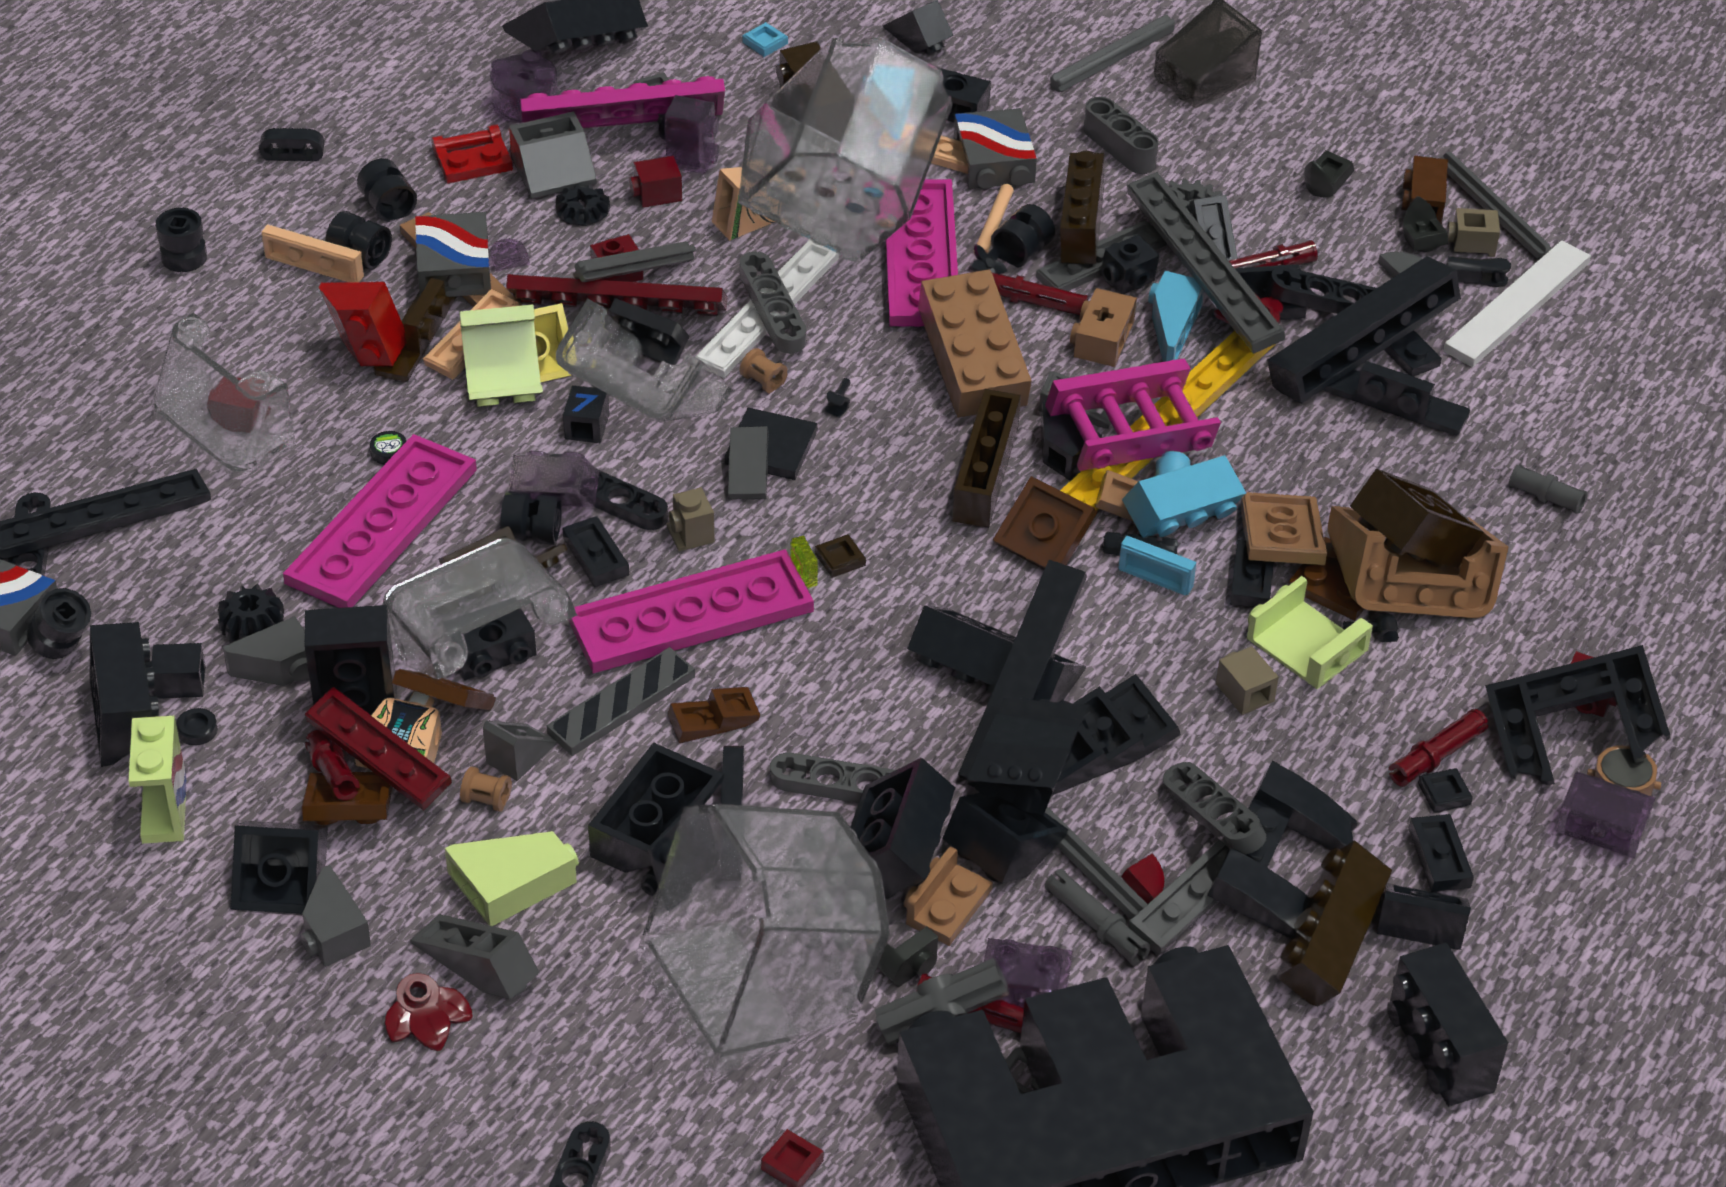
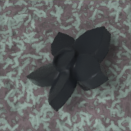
M974 245V253L978 260L972 262L968 269L975 272L990 269L991 272L997 274L1007 272L1005 265L1000 261H996L999 256V247L992 248L986 253L980 245Z

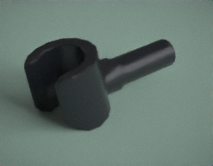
M844 378L835 392L828 391L827 400L829 404L825 407V412L840 418L848 410L850 399L844 396L851 384L848 378Z
M1384 613L1379 615L1375 621L1368 622L1373 625L1372 633L1377 632L1380 642L1398 641L1397 630L1399 628L1393 615ZM1343 621V629L1345 630L1354 622Z

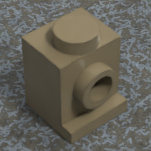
M1456 208L1454 222H1448L1446 230L1448 242L1454 244V252L1488 253V257H1495L1500 236L1498 210Z
M702 487L673 494V510L668 512L669 522L666 523V526L678 551L714 543V511Z

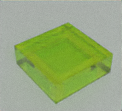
M804 535L792 538L790 542V558L807 588L818 586V560Z

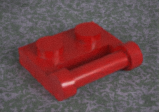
M498 124L487 126V130L443 138L442 135L431 137L433 151L447 184L513 170V163L501 137ZM485 144L484 146H479V147H474V148H469V149H464V150H457V149H462V148H467V147H472V146H477V145Z

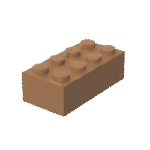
M991 270L921 281L918 310L957 417L977 414L984 389L1021 395L1020 407L1027 406L1032 380Z

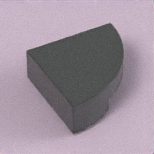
M1386 252L1379 255L1378 263L1392 277H1395L1422 258L1406 252Z

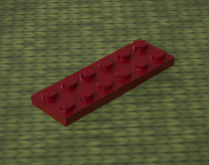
M507 274L506 289L516 299H520L522 304L541 305L542 299H551V301L556 302L555 305L562 303L563 307H577V301H584L591 304V308L610 309L616 298L647 310L648 306H658V308H661V312L682 314L683 308H693L697 311V315L718 316V310H727L728 297L723 288L608 280L581 282L580 279Z

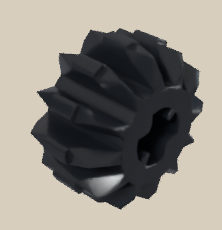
M258 583L252 589H246L241 585L239 592L227 591L225 600L219 602V630L222 631V635H226L229 643H233L284 621V606L280 597H276L272 588L262 590Z

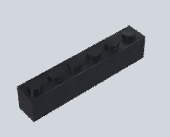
M1424 257L1267 359L1272 386L1280 393L1301 404L1460 300L1461 295L1456 269L1431 257Z

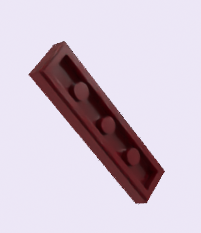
M334 687L304 714L307 722L423 811L452 784L449 774Z

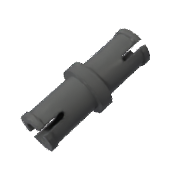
M1520 464L1516 465L1509 479L1510 487H1515L1537 496L1539 502L1546 504L1549 501L1572 510L1576 514L1581 512L1587 499V491H1582L1559 482L1557 476L1552 474L1544 476Z

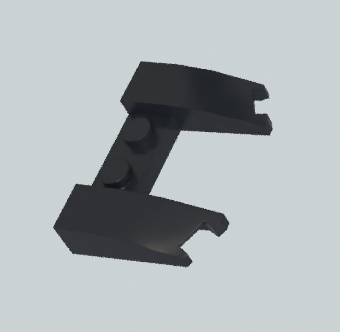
M1643 645L1485 685L1509 774L1512 779H1516L1518 773L1541 777V784H1555L1536 718L1553 712L1614 697L1635 764L1647 757L1644 750L1657 739L1662 737L1667 741L1671 738Z
M1272 760L1248 807L1259 818L1266 833V841L1261 848L1245 855L1232 847L1231 849L1229 848L1207 896L1293 940L1297 931L1294 928L1295 922L1301 913L1307 909L1311 899L1295 885L1267 868L1285 828L1288 827L1331 850L1334 848L1340 850L1353 841L1352 830L1356 828L1357 820L1326 793Z

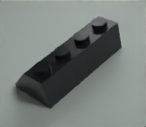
M557 0L544 2L505 23L502 27L505 33L536 52L550 50L551 54H557L568 50L570 46H573L574 50L577 51L590 47L593 43H596L597 47L606 46L615 42L616 39L619 40L620 44L638 38L637 32L647 28L648 24L639 0Z
M924 605L907 649L919 654L917 661L939 669L941 663L952 668L951 675L955 678L972 684L975 678L987 683L986 690L992 693L1016 637L949 608ZM1055 654L1036 701L1046 699L1051 702H1059L1065 699L1085 671L1086 666Z

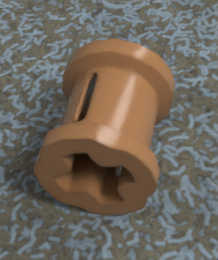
M754 348L746 354L739 369L743 377L746 379L752 378L760 383L762 389L768 394L784 384L788 370L782 363L775 364L766 358L765 352L759 348Z
M471 766L467 769L462 780L460 800L464 803H470L473 800L492 805L494 811L502 812L511 794V777L502 775L498 778L480 773L478 768Z

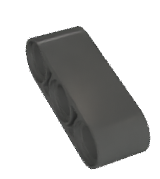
M1102 96L1090 98L1085 105L1084 133L1130 171L1137 174H1147L1155 170L1159 145L1158 137L1111 99Z

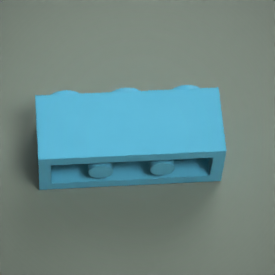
M1224 455L1138 481L1122 501L1142 538L1158 534L1159 537H1164L1183 525L1193 528L1215 515L1217 519L1227 517L1236 511V504L1246 494V491L1227 457Z

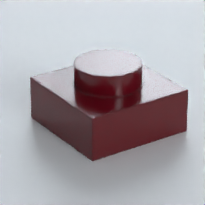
M787 1129L761 1159V1170L789 1187H802L824 1161V1151Z

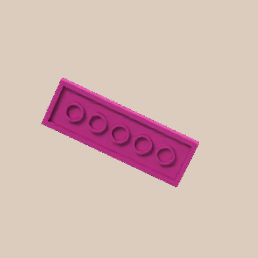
M704 76L697 78L694 82L682 83V81L674 79L664 81L662 85L648 86L646 83H635L624 89L603 86L595 89L594 92L581 93L579 90H567L562 92L561 95L554 96L534 93L527 96V98L520 99L522 123L569 112L576 114L582 128L656 122L659 117L658 114L668 113L683 114L687 118L723 115L725 87L724 79Z
M884 179L889 326H924L918 310L921 281L958 275L952 179Z
M413 434L283 572L284 584L338 608L353 607L477 471L476 459Z
M784 549L569 608L567 613L568 621L592 672L597 673L654 657L669 647L675 651L814 612V600L787 550Z

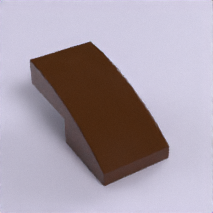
M749 687L711 689L708 701L671 703L667 714L679 743L744 728L759 721L760 718L759 710Z

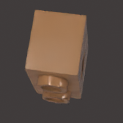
M1096 288L1091 300H1085L1080 313L1081 322L1074 323L1071 331L1070 343L1075 344L1074 357L1115 367L1135 321L1137 297Z

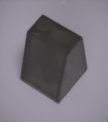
M1214 0L1156 51L1154 76L1159 83L1165 84L1172 89L1180 100L1188 102L1196 109L1256 81L1262 30L1224 0Z

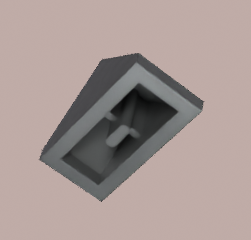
M486 720L483 725L486 763L516 781L524 776L557 743L556 740L527 723Z

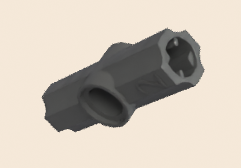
M992 958L955 975L950 973L942 974L922 982L917 986L916 992L876 1008V1019L887 1043L894 1045L899 1042V1032L907 1030L921 1016L934 1011H949L955 1017L968 1014L972 1010L1009 995L1008 984L997 961Z

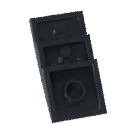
M1137 674L1106 693L1099 686L1073 703L1089 706L1052 796L1133 763L1181 735L1177 724Z

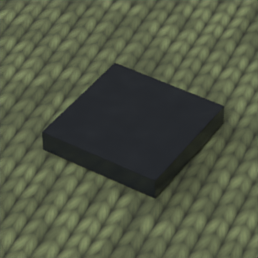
M748 407L739 427H768V474L796 480L817 434L818 423ZM730 445L725 454L726 465H729Z

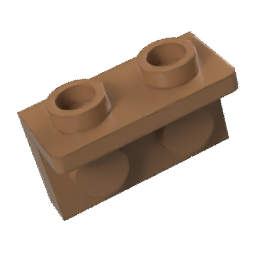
M949 847L941 858L935 857L932 860L928 877L919 886H912L904 901V907L907 908L906 925L918 931L927 926L938 936V941L948 946L952 944L987 898L993 886L992 881L957 865L958 850Z

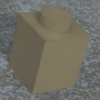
M1251 646L1239 652L1229 653L1219 660L1216 685L1240 714L1244 715L1275 701L1279 677L1254 647Z

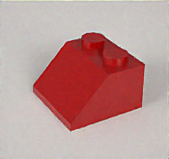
M321 283L319 290L338 333L359 365L393 366L406 344L403 323L386 283Z

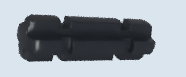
M1105 533L1103 552L1105 554H1119L1121 543L1125 539V537H1120L1121 533ZM1126 533V536L1177 554L1178 541L1175 538L1162 537V541L1156 540L1157 536L1142 538L1138 534Z

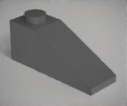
M439 914L410 940L417 948L483 993L511 1000L514 996L522 993L526 989L527 984L539 973L519 932Z

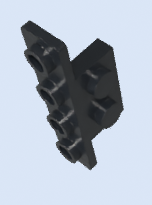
M1365 361L1361 371L1354 369L1323 389L1326 392L1455 436L1460 434L1470 415L1469 408L1434 397V383L1369 361Z

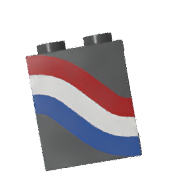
M1021 108L955 114L954 139L961 141L967 159L968 189H988L1002 186L1003 184L1021 186L1035 183L1037 157Z
M486 212L415 216L417 273L420 295L430 278L444 281L445 294L448 297L487 294L491 290Z
M0 559V643L3 652L16 656L28 643L27 629L42 598L48 592L57 589V585L54 579Z

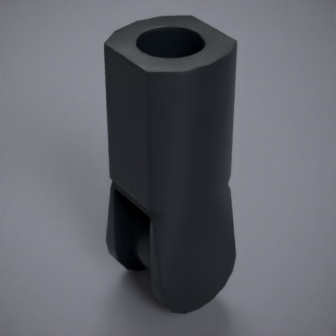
M1447 256L1446 265L1456 269L1458 282L1476 283L1491 287H1503L1508 284L1509 279L1506 273L1510 271L1511 263L1504 258L1474 259Z

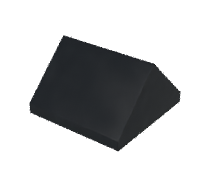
M1387 883L1382 897L1377 934L1431 945L1447 942L1451 949L1461 950L1471 906L1467 898Z

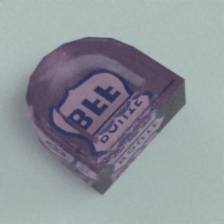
M516 239L499 240L490 249L491 261L496 271L530 265L529 255L525 246Z

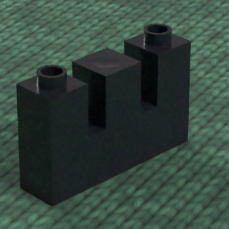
M1229 945L1203 952H1198L1196 948L1190 946L1174 948L1161 955L1153 965L1148 966L1141 1019L1160 1056L1146 1060L1107 977L1025 998L1020 1048L1025 1054L1026 1064L1032 1078H1035L1039 1087L1038 1090L1020 1094L984 1010L957 1017L949 1011H934L921 1016L907 1030L899 1032L897 1084L940 1187H1211L1303 1161L1314 1111Z

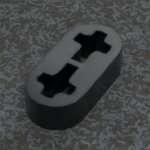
M272 128L262 133L259 153L267 161H319L323 156L325 139L320 132L314 129ZM272 143H276L278 148H273ZM306 143L310 144L312 149L307 148Z

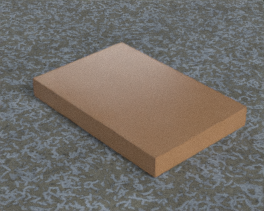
M1246 492L1241 498L1240 506L1248 560L1325 565L1327 551L1316 497Z

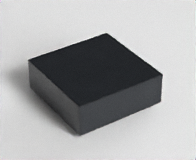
M1457 768L1419 776L1418 784L1433 813L1471 805L1473 797Z

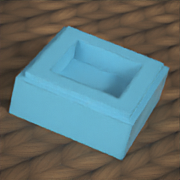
M765 22L742 35V43L763 57H766L787 45L788 36Z

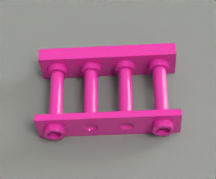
M1185 358L1059 379L1052 382L1045 407L1050 416L1070 414L1084 440L1077 463L1079 471L1094 468L1102 469L1110 465L1160 457L1168 451L1182 453L1193 450L1201 451L1212 447L1221 421L1218 417L1198 420L1183 393V388L1191 369ZM1164 396L1169 397L1183 423L1166 426L1151 399ZM1136 403L1150 429L1133 432L1118 404ZM1103 408L1117 435L1099 438L1085 410Z

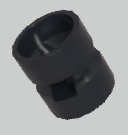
M379 158L366 164L359 172L357 187L381 220L391 222L409 216L415 209L417 194L393 161Z
M1026 204L993 232L991 236L992 248L999 247V259L1017 268L1022 267L1055 236L1053 220L1041 207L1034 204Z
M183 207L169 209L160 214L156 219L155 227L158 242L160 243L161 261L164 267L175 272H190L201 267L207 260V249L203 238L202 219L199 213L193 209Z
M344 210L332 219L326 232L325 241L360 251L363 267L374 270L389 254L392 244V233L385 226L369 220L366 221L365 218Z
M507 491L502 503L500 529L509 526L515 540L519 542H524L527 537H531L534 543L557 544L562 521L561 496L539 494L535 499H531L529 493Z
M57 588L48 592L42 598L26 634L28 643L36 653L49 659H60L72 653L91 619V608L84 596L75 590Z

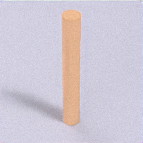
M1003 184L1000 187L977 244L986 253L991 246V236L999 227L1014 192L1013 187L1009 184Z

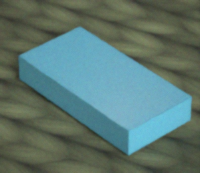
M1126 536L1121 543L1118 568L1120 571L1180 594L1188 595L1194 586L1197 562Z

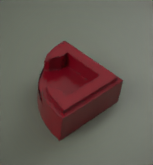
M1153 853L1128 867L1121 875L1130 888L1147 904L1163 891L1165 883L1164 873Z

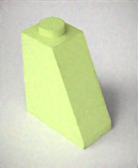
M553 831L453 844L445 848L448 874L490 926H494L577 883L576 866L579 865L576 852L569 843L563 844Z

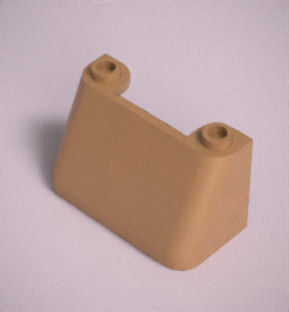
M1331 506L1328 534L1350 596L1363 609L1466 618H1480L1487 615L1493 609L1497 600L1509 546L1471 518L1467 517L1484 533L1467 557H1463L1458 569L1444 564L1441 568H1438L1426 559L1420 562L1406 552L1402 556L1391 550L1384 544L1385 536L1379 531H1368L1358 522L1360 515L1352 508Z

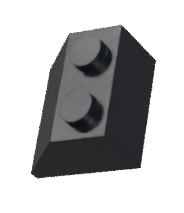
M979 792L959 797L942 839L958 850L960 857L971 860L982 868L989 879L1003 884L1027 877L1066 837L1069 829L1047 813H1044L1042 816L1037 813L1024 812L1011 802L999 797H988Z
M244 821L235 825L230 910L302 914L320 871L326 865L328 825Z

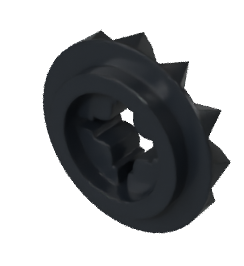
M576 184L574 189L564 188L562 194L556 196L555 211L559 218L567 223L589 225L601 221L608 215L610 200L609 196L604 195L602 188L593 189L591 184L586 187H580ZM580 199L584 201V203L586 204V208H584L583 205H581V203L579 202Z

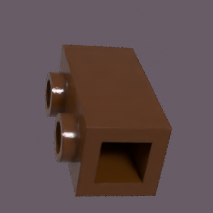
M1422 156L1413 157L1412 169H1405L1403 189L1408 190L1403 191L1402 211H1407L1415 197L1420 196L1431 205L1437 220L1442 225L1446 204L1448 159Z

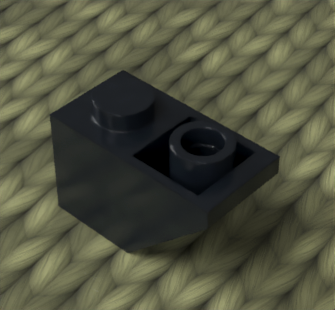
M1046 399L1042 402L1040 424L1042 460L1048 467L1071 481L1081 472L1077 467L1084 440L1070 414L1050 416L1045 407ZM1097 432L1099 438H1102V434Z

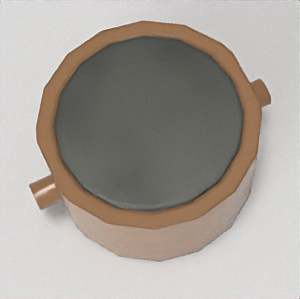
M1622 745L1607 748L1600 753L1595 770H1587V777H1593L1591 790L1597 800L1606 807L1617 811L1632 812L1642 809L1649 803L1653 789H1661V782L1656 781L1657 765L1651 756L1646 754L1647 757L1643 761L1635 764L1630 747Z

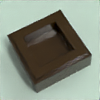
M849 534L815 546V555L832 578L866 566V557Z

